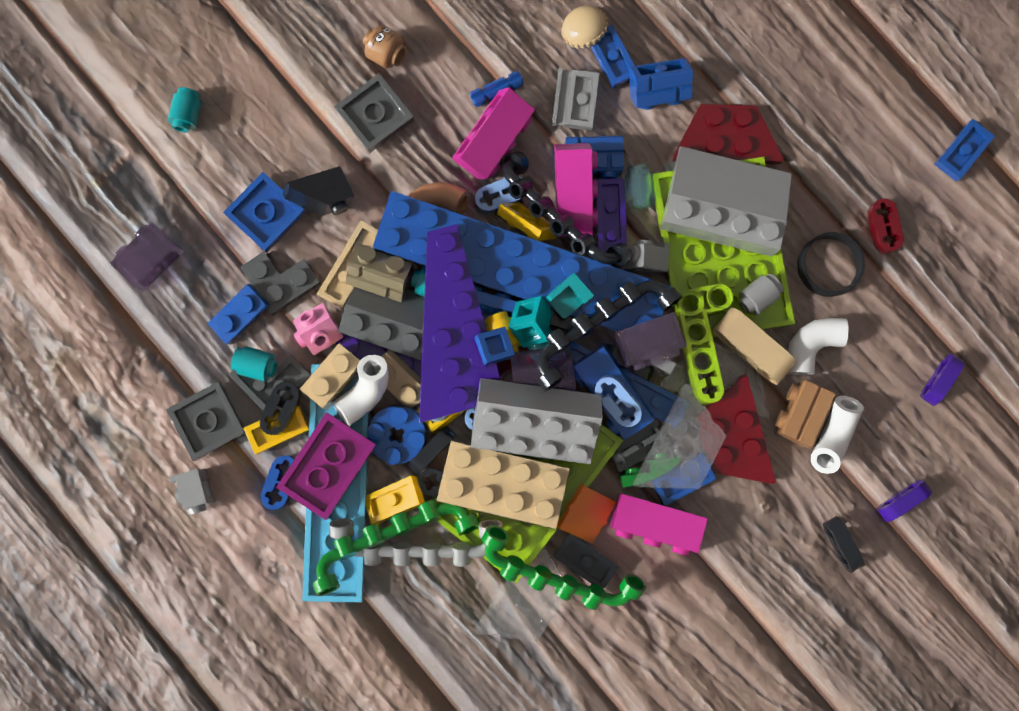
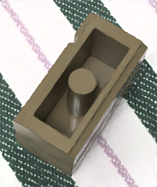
M357 244L347 263L346 284L402 302L411 283L414 262Z

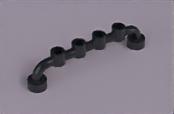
M517 151L505 157L502 173L510 184V195L514 199L525 197L530 202L529 211L534 217L539 218L545 215L551 221L550 230L555 236L566 234L572 240L571 249L576 255L587 253L597 262L616 268H621L630 263L632 251L627 244L619 242L609 247L606 252L602 251L595 245V239L591 234H583L574 226V220L571 216L567 214L561 215L553 207L551 198L548 196L541 197L533 190L532 182L528 178H520L518 176L525 173L529 167L528 158L524 153Z
M632 281L626 283L617 292L620 295L619 298L613 302L609 297L603 298L594 306V309L597 311L595 314L588 317L583 312L570 322L573 327L571 330L564 333L561 328H558L546 338L549 344L539 352L537 357V369L541 375L537 382L545 392L559 384L565 376L557 366L552 369L550 368V358L566 350L579 338L590 334L603 322L611 320L627 306L635 304L645 294H657L660 298L656 303L664 312L676 305L683 296L675 287L669 290L664 284L657 281H645L637 286Z

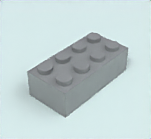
M481 378L470 448L591 464L602 422L601 395L555 388L545 392L541 386Z

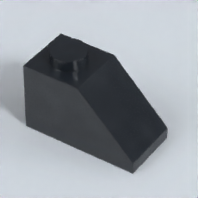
M341 166L287 182L283 191V196L286 200L322 216L330 213L339 215L346 212L355 197Z

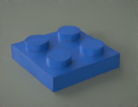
M262 172L223 213L261 249L268 253L306 211L300 205L286 200L283 196V190Z

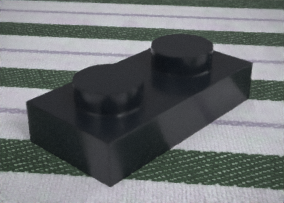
M568 533L553 555L554 558L589 583L597 584L603 589L619 568L615 563L570 533Z

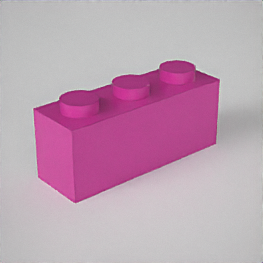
M511 88L499 90L452 159L476 179L491 178L500 167L498 162L502 156L507 155L516 144L514 139L518 133L523 132L532 121L530 116L535 109Z
M590 143L554 144L556 210L561 215L567 214L571 216L574 220V226L580 232L593 235V226H598V211L593 209V198L598 197L597 180H592V169H597L598 166L597 151H592Z
M618 493L609 527L616 529L615 535L632 540L634 534L644 537V544L660 548L661 544L665 543L673 546L672 552L689 556L690 551L699 553L708 518Z

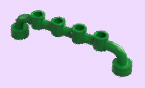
M430 500L419 505L420 513L409 517L407 512H401L390 518L392 525L381 529L378 523L367 526L362 530L364 537L352 541L350 535L343 536L334 541L335 549L324 554L317 564V580L313 582L316 595L323 596L340 587L336 574L329 575L328 572L330 565L338 560L348 559L364 549L379 546L390 538L405 535L414 528L423 524L433 523L447 514H454L458 517L459 520L454 524L460 536L477 530L480 523L476 514H469L466 508L446 503L436 505L434 500Z
M488 526L482 536L486 558L493 565L502 568L500 573L503 578L508 581H515L519 575L528 577L529 586L537 591L544 590L546 584L556 587V595L563 600H570L573 594L582 596L583 604L591 610H596L601 603L615 607L622 606L631 599L639 600L646 590V585L642 579L636 575L627 574L619 585L621 593L610 594L597 584L587 586L579 583L571 575L566 574L562 577L553 574L543 565L533 567L525 564L521 558L515 555L508 557L500 555L497 551H502L509 540V534L499 526Z

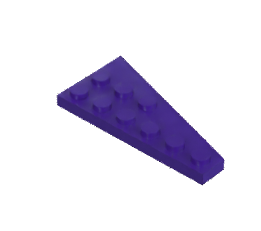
M457 224L427 232L419 423L476 407L481 378L501 381L496 363L484 366L475 341L477 334L487 332Z

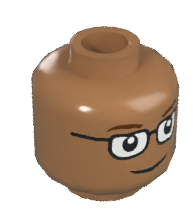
M385 25L377 26L374 30L370 29L363 39L366 57L383 68L387 69L392 66H398L406 55L407 47L405 46L404 37Z

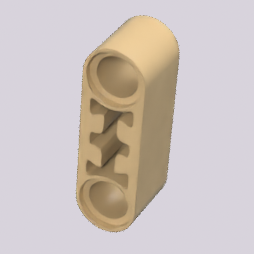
M731 307L712 329L716 337L765 379L775 385L780 383L797 362L788 351L734 307Z

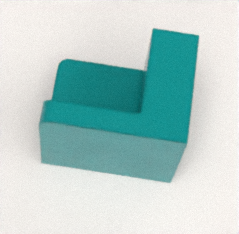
M572 273L544 298L563 319H566L594 295L579 277Z

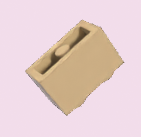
M338 343L300 390L321 408L329 410L333 405L332 402L339 398L358 376L357 366L360 360Z

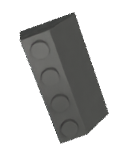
M354 287L345 305L338 332L422 360L424 297L415 294V290L408 288L403 301L398 302L389 297H383Z

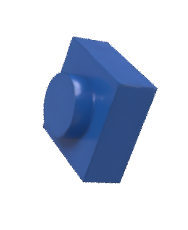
M505 327L475 336L484 366L508 360L515 356Z

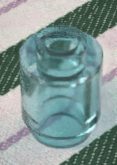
M648 165L628 167L626 169L627 174L624 176L627 204L633 205L634 209L650 207V202L655 201L653 172L649 170Z

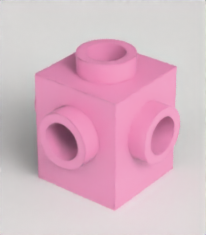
M323 303L303 312L298 318L293 320L297 329L294 337L302 348L307 346L313 355L328 349L332 344L343 338L342 333L338 332L339 327Z

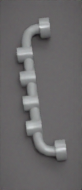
M340 518L329 523L330 537L339 539L343 536L354 535V524L351 519ZM495 519L481 521L479 523V537L482 538L488 526L496 525L503 528V523ZM398 542L394 545H379L357 552L354 556L364 557V564L368 566L381 564L382 557H393V562L397 566L411 564V557H423V564L426 566L439 565L441 558H453L455 566L464 567L470 565L471 558L484 557L486 554L484 543L478 546H470L468 543L461 542L453 546H444L436 542H429L424 545Z

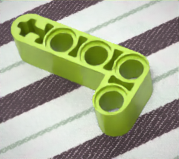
M714 284L686 290L681 294L683 296L682 299L673 306L694 399L703 405L719 401L724 394V385L708 319L709 315L718 314L732 304L733 293L724 284ZM713 292H717L723 297L722 306H717L712 302L711 294ZM684 298H689L695 303V310L693 312H688L683 308L682 300ZM690 326L700 329L702 336L699 341H695L689 336L688 330ZM697 355H703L707 358L708 366L705 370L699 369L696 366L695 358ZM711 373V377L709 378H703L701 380H699L698 376H703L705 374ZM706 386L709 388L713 387L714 393L710 395L703 394L702 389Z

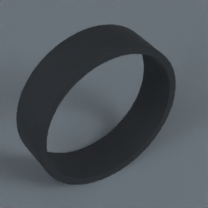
M827 232L816 236L803 247L798 257L797 269L801 281L810 291L824 297H835L848 292L860 282L865 270V258L860 246L851 237L838 232ZM834 239L845 244L853 253L856 260V274L846 289L841 291L822 289L808 276L805 258L809 247L815 241Z

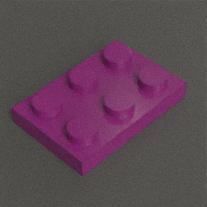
M326 412L276 488L324 520H328L377 444Z

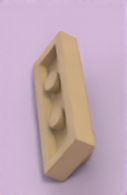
M360 220L317 292L318 296L342 310L345 308L354 289V286L346 284L347 263L357 244L373 247L378 232L377 229Z

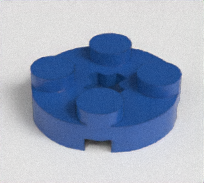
M390 405L383 408L372 418L367 429L368 439L377 444L373 452L377 457L390 465L411 461L423 449L426 441L425 422L419 423V413L410 407ZM395 427L396 430L402 428L405 433L402 435L403 441L399 442L397 439L393 440L390 437L392 434L391 428Z

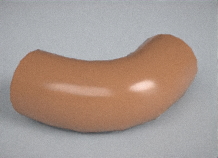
M445 182L424 184L408 195L411 198L461 215L465 212L470 201V192L468 190Z

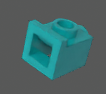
M542 295L515 303L509 329L523 348L548 342L546 338L549 336L548 329L553 312Z

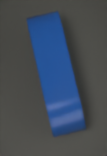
M283 455L273 461L261 492V502L266 508L276 510L287 505L290 496L279 490V495L282 496V500L276 501L274 504L271 503L272 498L268 494L269 492H275L277 485L281 481L282 470L278 469L279 465L289 461L290 467L295 460L294 457Z

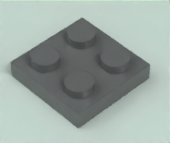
M380 73L334 106L337 113L369 154L414 121V116Z
M216 382L166 409L192 461H197L246 434L243 429L244 426L221 382Z

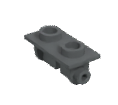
M655 419L652 423L625 439L611 457L618 471L622 472L669 446L668 434L664 427H660Z

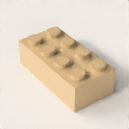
M451 441L436 501L556 529L569 468L492 450L470 448L471 445Z

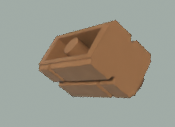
M807 380L799 381L797 385L792 384L786 396V399L789 400L788 406L785 411L781 410L775 420L774 425L778 427L775 434L803 448H814L836 398V394Z

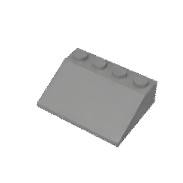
M680 146L660 229L772 257L780 251L787 223L792 173Z

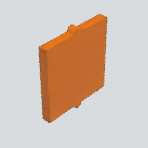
M580 483L571 501L567 502V508L560 518L557 527L593 544L602 527L607 524L606 520L616 501Z

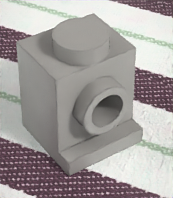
M638 240L635 245H628L632 251V260L623 266V270L646 275L668 272L669 243L653 244V241Z
M194 469L169 477L170 483L177 484L175 497L178 504L183 506V510H188L189 515L206 511V505L214 502L206 469Z

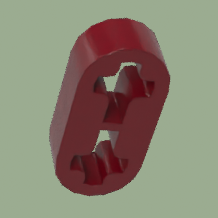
M879 199L869 207L867 211L868 220L876 249L881 253L889 254L898 250L903 245L904 235L896 204L889 199ZM878 209L887 210L888 215L884 218L883 215H877L876 211ZM888 235V237H893L895 242L891 244L888 242L884 243L883 238Z

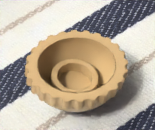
M580 6L572 10L562 23L561 34L564 42L567 45H571L572 48L576 47V49H584L585 47L595 45L598 41H601V38L607 32L608 19L606 14L601 9L599 10L598 7Z

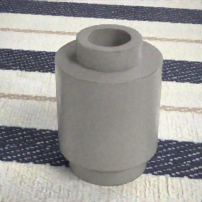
M773 274L761 275L739 292V305L747 314L759 315L780 298V294L784 291L783 286Z

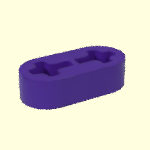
M953 353L947 355L923 388L920 398L932 406L937 405L945 397L963 370L965 361Z
M924 479L918 480L883 502L877 510L885 522H890L923 502L933 492Z

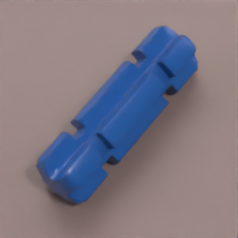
M519 71L508 74L506 79L501 77L484 85V89L479 87L471 91L470 98L475 107H479L485 104L486 100L492 101L501 89L511 88L516 90L524 85L523 78Z

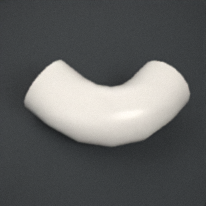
M825 318L813 320L801 327L789 342L787 351L797 362L787 374L814 375L815 357L820 349L828 346L845 347L848 339L847 319Z
M368 355L363 357L357 366L358 381L345 394L332 402L336 412L347 426L352 425L372 410L380 401L388 386V366L385 359L381 356Z
M838 396L835 398L826 423L811 454V463L819 472L826 474L834 473L841 466L864 411L863 405L858 400L848 396Z

